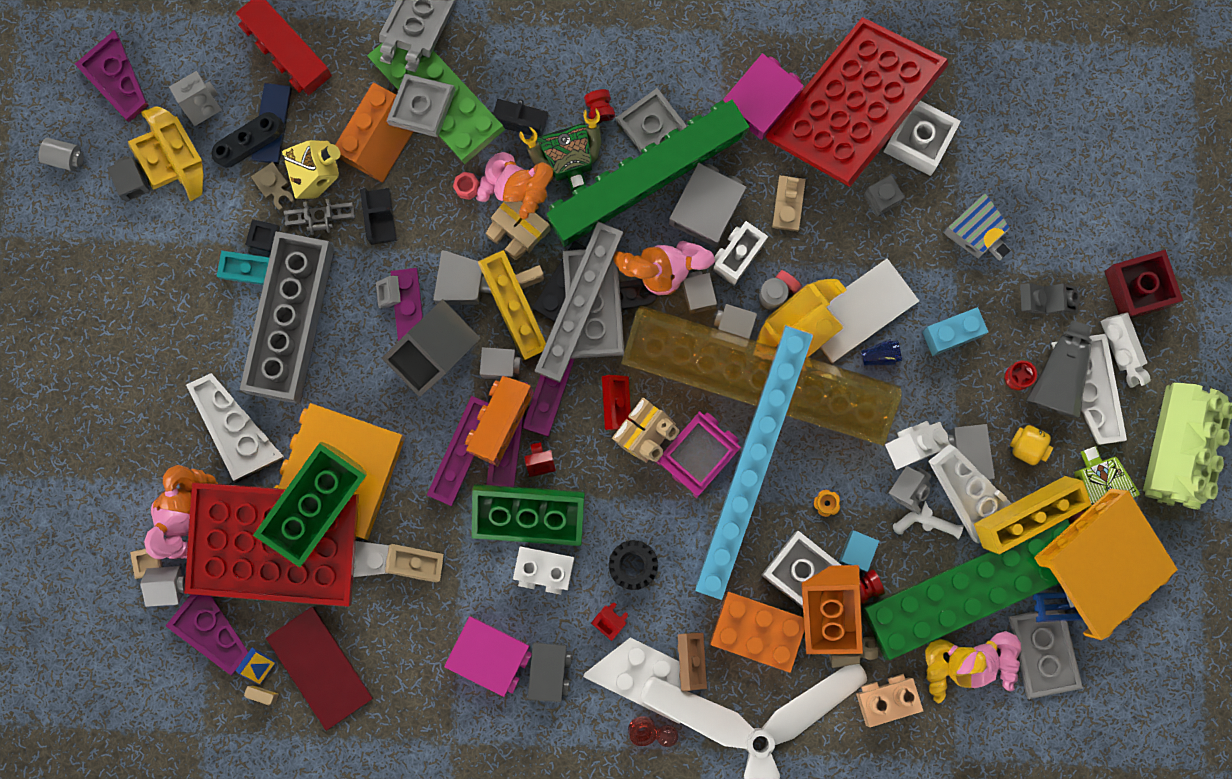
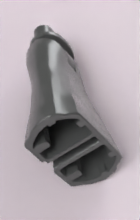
M1071 321L1068 331L1063 332L1044 369L1025 400L1027 403L1046 410L1052 408L1055 413L1070 418H1080L1086 374L1091 354L1090 343L1092 339L1089 337L1093 327Z

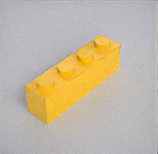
M1064 476L974 523L982 547L1001 554L1092 506L1083 480Z

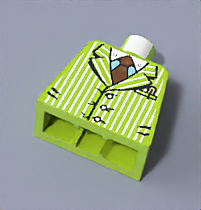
M1096 446L1080 452L1086 468L1075 471L1074 475L1075 479L1083 480L1092 505L1110 489L1128 490L1133 498L1140 495L1117 457L1102 461Z

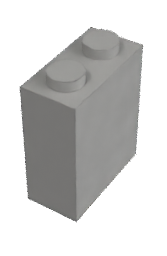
M698 163L669 218V225L716 248L745 193L746 186L742 185L743 182L737 177H726L720 174L719 170L710 164H705L704 166Z

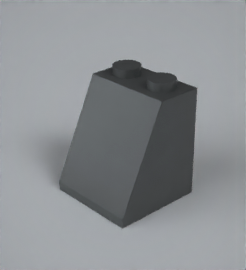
M442 299L382 359L421 397L481 338Z

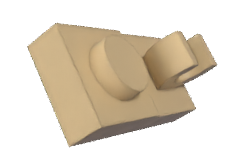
M779 175L772 228L799 231L806 179Z
M391 544L388 548L385 573L439 582L444 554Z

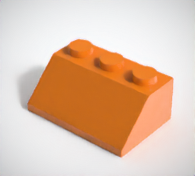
M373 82L335 145L341 153L338 159L383 183L414 131L391 126L387 123L396 94Z
M502 376L500 382L496 380L489 392L492 398L488 406L483 405L478 414L477 420L480 423L476 431L471 430L466 438L465 444L468 445L466 451L498 467L533 397L532 387Z
M859 565L829 566L802 582L806 654H863Z

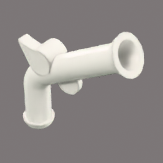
M925 501L919 515L915 512L908 513L897 523L893 524V530L897 534H903L914 522L922 523L925 531H931L933 528L954 535L959 540L964 525H956L932 516L933 512Z

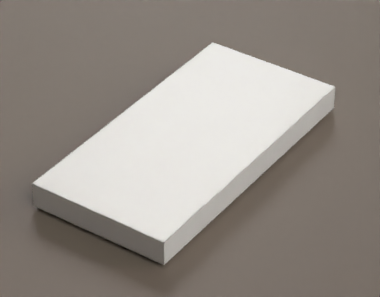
M885 259L847 286V291L838 295L827 306L844 327L820 347L832 364L919 302L918 298L888 259Z

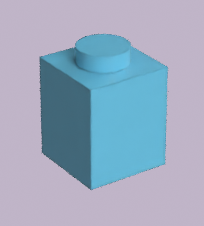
M854 530L851 531L838 562L844 565H859V572H868L879 540Z

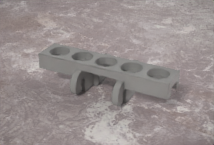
M326 199V207L309 209L308 202L305 201L303 202L304 209L284 211L285 226L309 224L307 231H310L311 235H314V231L324 229L330 233V228H333V225L329 221L355 218L353 203L331 205L330 199ZM349 207L351 209V213L341 214L342 208ZM332 209H336L338 215L333 216ZM317 210L324 212L323 219L317 220L314 214ZM302 213H304L305 218L303 220L301 218ZM289 215H298V220L288 221ZM325 222V224L313 225V223Z

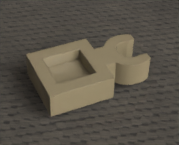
M273 162L251 176L266 199L274 196V205L279 211L282 212L284 210L280 205L282 198H289L292 204L295 203L293 195L283 190L289 184Z
M869 636L862 639L863 654H829L832 668L860 664V658L862 657L868 660L878 658L875 638Z

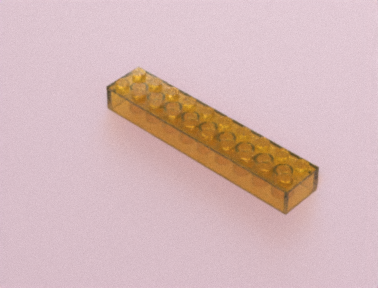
M639 306L621 364L757 406L777 348ZM806 357L786 416L884 446L902 397L901 386Z

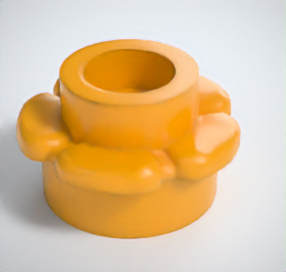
M822 490L818 493V497L814 499V507L818 509V513L821 516L835 515L840 510V497L835 492ZM825 501H829L830 505L826 506Z

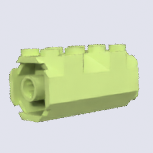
M1172 383L1171 386H1166L1143 488L1146 497L1158 499V503L1164 502L1170 506H1174L1176 501L1183 503L1184 507L1197 510L1208 499L1216 498L1218 494L1217 481L1219 473L1224 466L1223 457L1217 456L1216 449L1220 445L1226 446L1230 438L1229 426L1232 419V403H1229L1228 396L1219 390L1210 388V393L1202 390L1203 386L1186 383Z

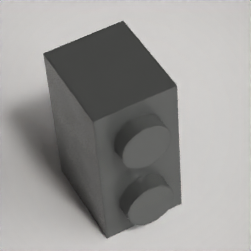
M533 643L528 689L529 700L562 702V697L568 696L569 680L564 679L565 668L571 667L572 651H567V645Z

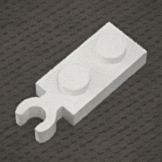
M1124 313L1102 320L1101 324L1107 335L1120 371H1127L1126 381L1129 387H1135L1139 384V381L1141 386L1151 381L1150 375L1142 367L1147 364V360L1129 314Z

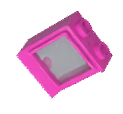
M700 411L656 462L671 473L678 483H682L687 487L695 498L704 491L741 448L737 444L739 439L728 430L724 433L717 427L719 422L711 414L706 413L704 415Z

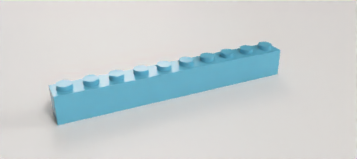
M787 325L784 327L696 583L695 591L720 600L723 598L813 337L811 333Z

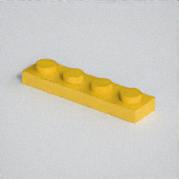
M499 251L478 261L522 360L543 352L546 342L505 251Z

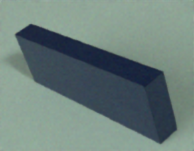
M264 83L259 116L266 112L274 113L282 119L284 130L278 139L252 154L251 159L253 161L279 164L292 92L291 86Z

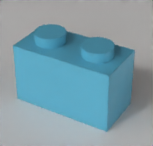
M977 307L930 325L922 333L933 357L982 338L988 333V330Z

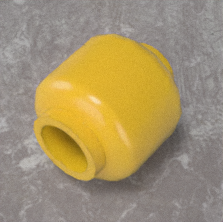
M1027 425L1024 429L1019 427L1010 443V447L1013 448L1012 454L1030 465H1036L1040 460L1046 462L1053 450V447L1049 445L1051 441L1050 435L1032 425Z

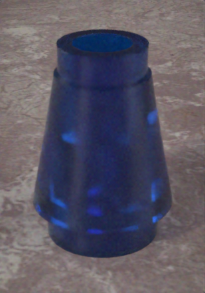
M889 339L861 350L864 366L896 365V362L902 361L898 340L891 341Z

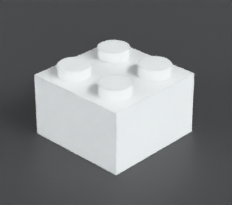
M919 101L893 133L884 153L931 176L961 121Z
M796 531L761 576L803 609L802 582L829 566L841 564L801 532Z

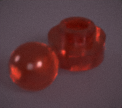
M646 716L633 719L628 726L630 740L637 746H647L657 740L661 746L671 747L678 740V732L675 727L663 725L660 728H656L654 721ZM645 727V729H644L643 731H639V730H638V729H640V728Z

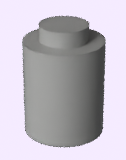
M48 137L40 145V163L69 171H75L83 163L84 154L78 145Z
M771 278L765 281L759 293V301L765 309L776 310L785 303L788 296L786 283L779 278Z

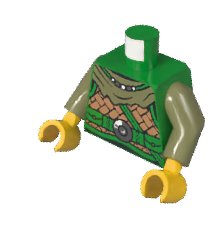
M595 108L596 117L593 119H589L586 109L584 110V119L589 124L587 127L584 122L537 137L536 131L529 127L532 131V136L529 139H525L521 131L519 133L520 139L528 144L527 150L533 164L547 163L554 169L553 176L556 181L568 178L572 191L582 185H586L583 173L591 171L592 164L598 160L602 140L600 126L597 124L600 120L597 108Z

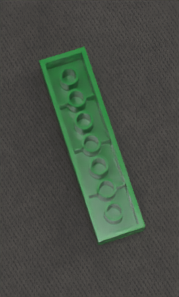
M733 99L727 103L724 100L716 103L710 108L711 112L704 117L701 114L693 117L687 122L688 126L683 130L679 131L676 128L664 136L665 140L658 145L655 142L649 144L641 150L642 154L637 158L633 159L632 156L626 158L618 164L619 168L611 174L609 171L603 172L595 178L596 183L588 188L586 185L577 188L572 192L573 197L565 202L563 199H560L548 207L550 211L546 213L547 220L564 247L568 246L573 241L594 230L598 222L604 224L697 167L698 163H704L743 139L749 129V125Z
M1068 519L1001 554L987 551L861 608L884 660L894 659L1058 584L1059 581L1051 569L1039 566L1034 557L1070 526Z

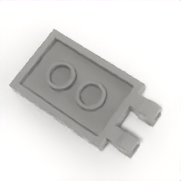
M397 0L379 34V42L383 43L380 48V52L383 53L380 61L391 64L398 47L408 51L405 60L408 61L405 69L416 72L421 56L430 58L457 0Z

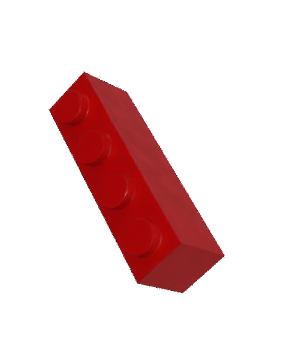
M250 0L236 12L237 17L241 21L237 24L248 37L252 34L257 39L255 45L264 55L267 53L271 54L274 58L272 64L281 74L286 71L291 76V79L288 81L298 93L303 90L309 96L332 76L328 67L267 0Z

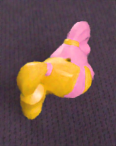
M1007 631L996 633L986 644H981L974 648L958 647L944 639L931 641L925 649V657L928 665L926 679L930 682L929 693L934 695L933 700L939 704L945 699L947 689L946 676H950L958 686L979 688L995 681L998 670L1001 671L1000 679L1003 680V687L1007 691H1014V684L1018 681L1017 672L1019 671L1020 662L1017 658L1021 652V642L1016 635ZM997 648H999L1001 651L999 657L997 653ZM945 652H948L950 655L948 662L943 658Z

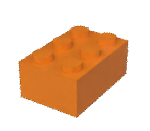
M726 592L709 645L791 673L805 630L804 617L731 592Z

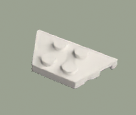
M630 637L585 672L583 677L680 724L679 721L641 701L643 686L650 677H656L681 688L679 678L680 663L678 660Z

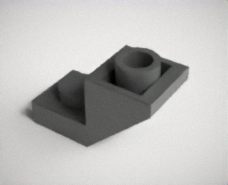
M1032 283L1020 285L1021 310L1023 312L1031 314L1078 313L1080 296L1075 286L1064 283L1045 287Z

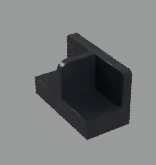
M497 98L494 112H491L505 129L519 133L521 131L523 134L532 136V131L529 128L531 127L536 131L537 137L543 135L548 117V111L525 106L524 100L519 99L517 104Z
M365 186L359 187L366 238L369 243L374 245L397 241L390 189L368 191Z

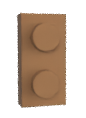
M678 634L681 691L707 689L704 634Z

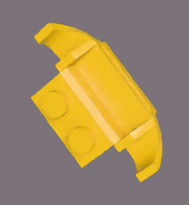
M157 106L141 111L142 117H145L150 125L151 132L128 141V146L152 189H157L178 180L180 184H183L190 201L201 196L203 192L202 160L178 117Z
M838 279L818 280L805 285L766 318L759 332L754 350L762 359L766 358L779 344L784 327L787 325L813 334L806 358H808L844 328L827 306L830 305L834 298L847 291V289Z

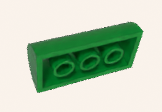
M320 442L253 536L298 567H301L367 476L366 471L343 452L327 443Z
M474 484L472 492V538L581 546L585 492Z

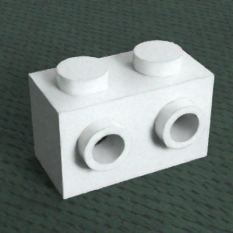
M747 221L741 228L736 226L728 238L730 241L728 247L725 250L721 248L715 255L713 271L735 286L764 246L768 236Z
M928 421L898 432L899 438L885 444L897 470L942 451L950 442L941 422L929 425Z
M519 547L513 579L519 581L518 586L534 589L535 584L546 586L545 592L561 595L562 590L568 591L575 558Z

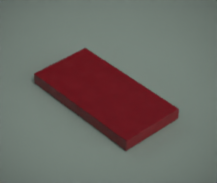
M313 606L266 637V640L326 731L374 699Z

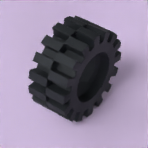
M630 540L623 542L610 555V575L622 588L627 590L642 589L648 586L657 574V556L652 548L642 541ZM632 554L640 556L644 561V570L637 576L626 574L622 567L624 559Z

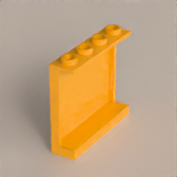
M310 403L308 409L304 408L299 420V423L302 424L299 433H295L290 443L292 452L289 460H284L280 469L281 481L279 486L275 485L274 488L286 489L320 442L335 447L359 464L367 473V476L354 494H359L356 536L368 540L405 437L399 433Z
M1110 489L1034 557L1039 566L1051 569L1088 626V629L1083 634L1099 640L1109 637L1122 621L1130 618L1133 611L1142 603L1148 601L1152 596L1151 594L1160 586L1166 584L1170 577L1178 570L1130 492L1119 489Z

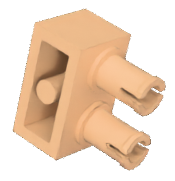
M904 674L888 678L889 684L878 686V683L874 682L861 686L862 692L856 693L866 726L873 727L923 712L913 678H905Z

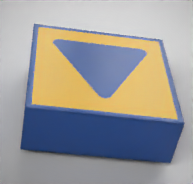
M252 647L237 667L236 672L250 681L261 685L276 662Z

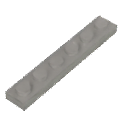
M600 222L597 223L536 366L535 373L559 383L561 382L620 243L623 231Z

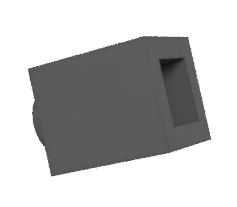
M132 157L120 158L114 162V165L107 167L117 193L124 201L128 202L151 192L139 163Z
M892 175L868 187L864 194L876 217L899 206L905 198Z

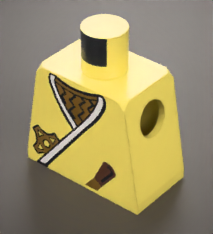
M305 141L282 151L295 199H314L319 197L339 176L336 160L340 158L341 153L336 145L330 144L328 141Z

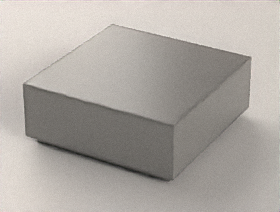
M388 276L376 282L379 308H389L401 302L398 276Z

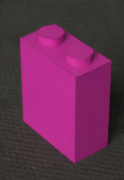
M762 53L723 100L727 103L733 99L749 125L748 130L762 140L801 93L804 85L801 84L802 82L797 75L791 72L788 74L783 70L775 58L767 57Z
M469 616L444 667L505 697L507 692L513 694L520 678L516 677L520 666L526 668L532 653L528 651L530 645Z

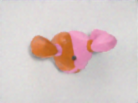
M507 152L497 153L489 159L486 165L485 175L479 182L480 186L477 189L478 195L476 199L480 202H487L490 196L495 194L496 198L500 201H523V205L519 210V216L525 220L528 218L529 213L535 214L539 208L538 204L544 203L547 198L546 187L553 179L554 169L547 163L541 162L536 164L531 170H524L516 165L511 154Z
M680 241L676 248L667 245L648 247L642 251L641 256L616 251L613 261L619 268V271L626 276L643 279L644 285L650 292L656 295H669L680 287V284L686 279L689 270L707 269L715 263V258L711 251L700 245Z
M181 465L168 468L163 476L165 491L151 506L154 527L147 532L144 541L146 552L152 558L187 559L188 542L182 541L181 537L188 536L192 483L218 484L213 475L205 474L203 470L189 469Z

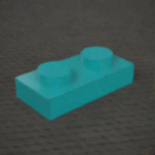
M221 250L217 277L219 279L264 285L269 257Z

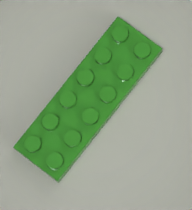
M383 43L367 55L371 62L397 90H399L405 74L454 85L456 91L438 136L464 164L505 131V128L434 51H432L430 58L421 56L416 72L405 69L408 63L405 60L407 50L397 47L391 64L380 61L383 55L380 52V48Z

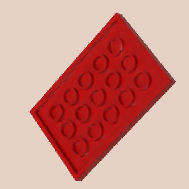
M862 17L765 136L770 143L851 187L949 65L948 60Z
M200 482L192 483L184 594L351 606L359 494L352 495L303 565L298 567L253 536L286 489Z

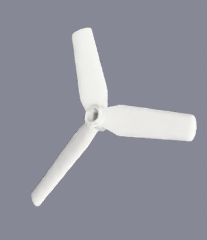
M860 664L844 666L776 710L762 728L754 729L737 712L688 691H681V688L656 677H650L644 684L641 692V701L723 746L746 749L749 755L744 779H780L779 771L771 754L775 745L797 737L867 682V676ZM758 736H764L766 739V745L762 750H754L753 741Z

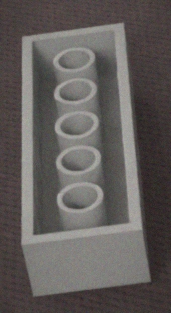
M275 232L240 385V390L246 394L300 404L334 253V247L329 241Z

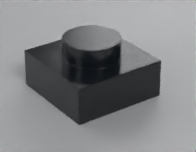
M252 219L245 245L250 248L271 252L275 232H279L280 227L276 224Z

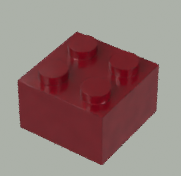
M1166 249L1113 264L1104 271L1119 315L1128 313L1130 319L1171 308L1183 301Z

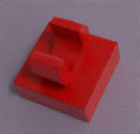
M541 442L531 444L532 455L524 456L529 477L556 472L551 450L543 452Z
M615 602L610 604L609 607L605 605L591 622L594 627L611 641L627 624L625 620L628 617L626 612L619 617L613 611L617 605Z

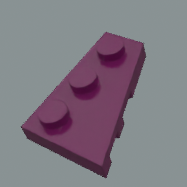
M115 30L75 63L79 70L128 123L149 106L120 37Z
M191 594L166 624L168 629L232 677L249 652L212 596Z

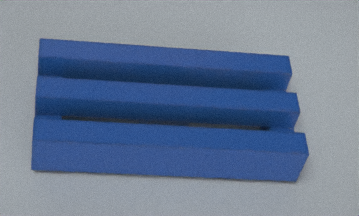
M1065 592L1036 593L1032 595L1033 600H1036L1037 604L1034 606V610L1038 611L1036 623L1083 620L1080 614L1046 615V611L1076 610L1075 606L1070 608L1069 604H1044V600L1067 599Z

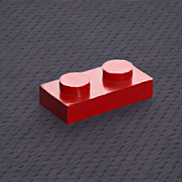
M605 375L602 376L605 430L617 431L626 419L631 421L628 417L631 413L629 376Z

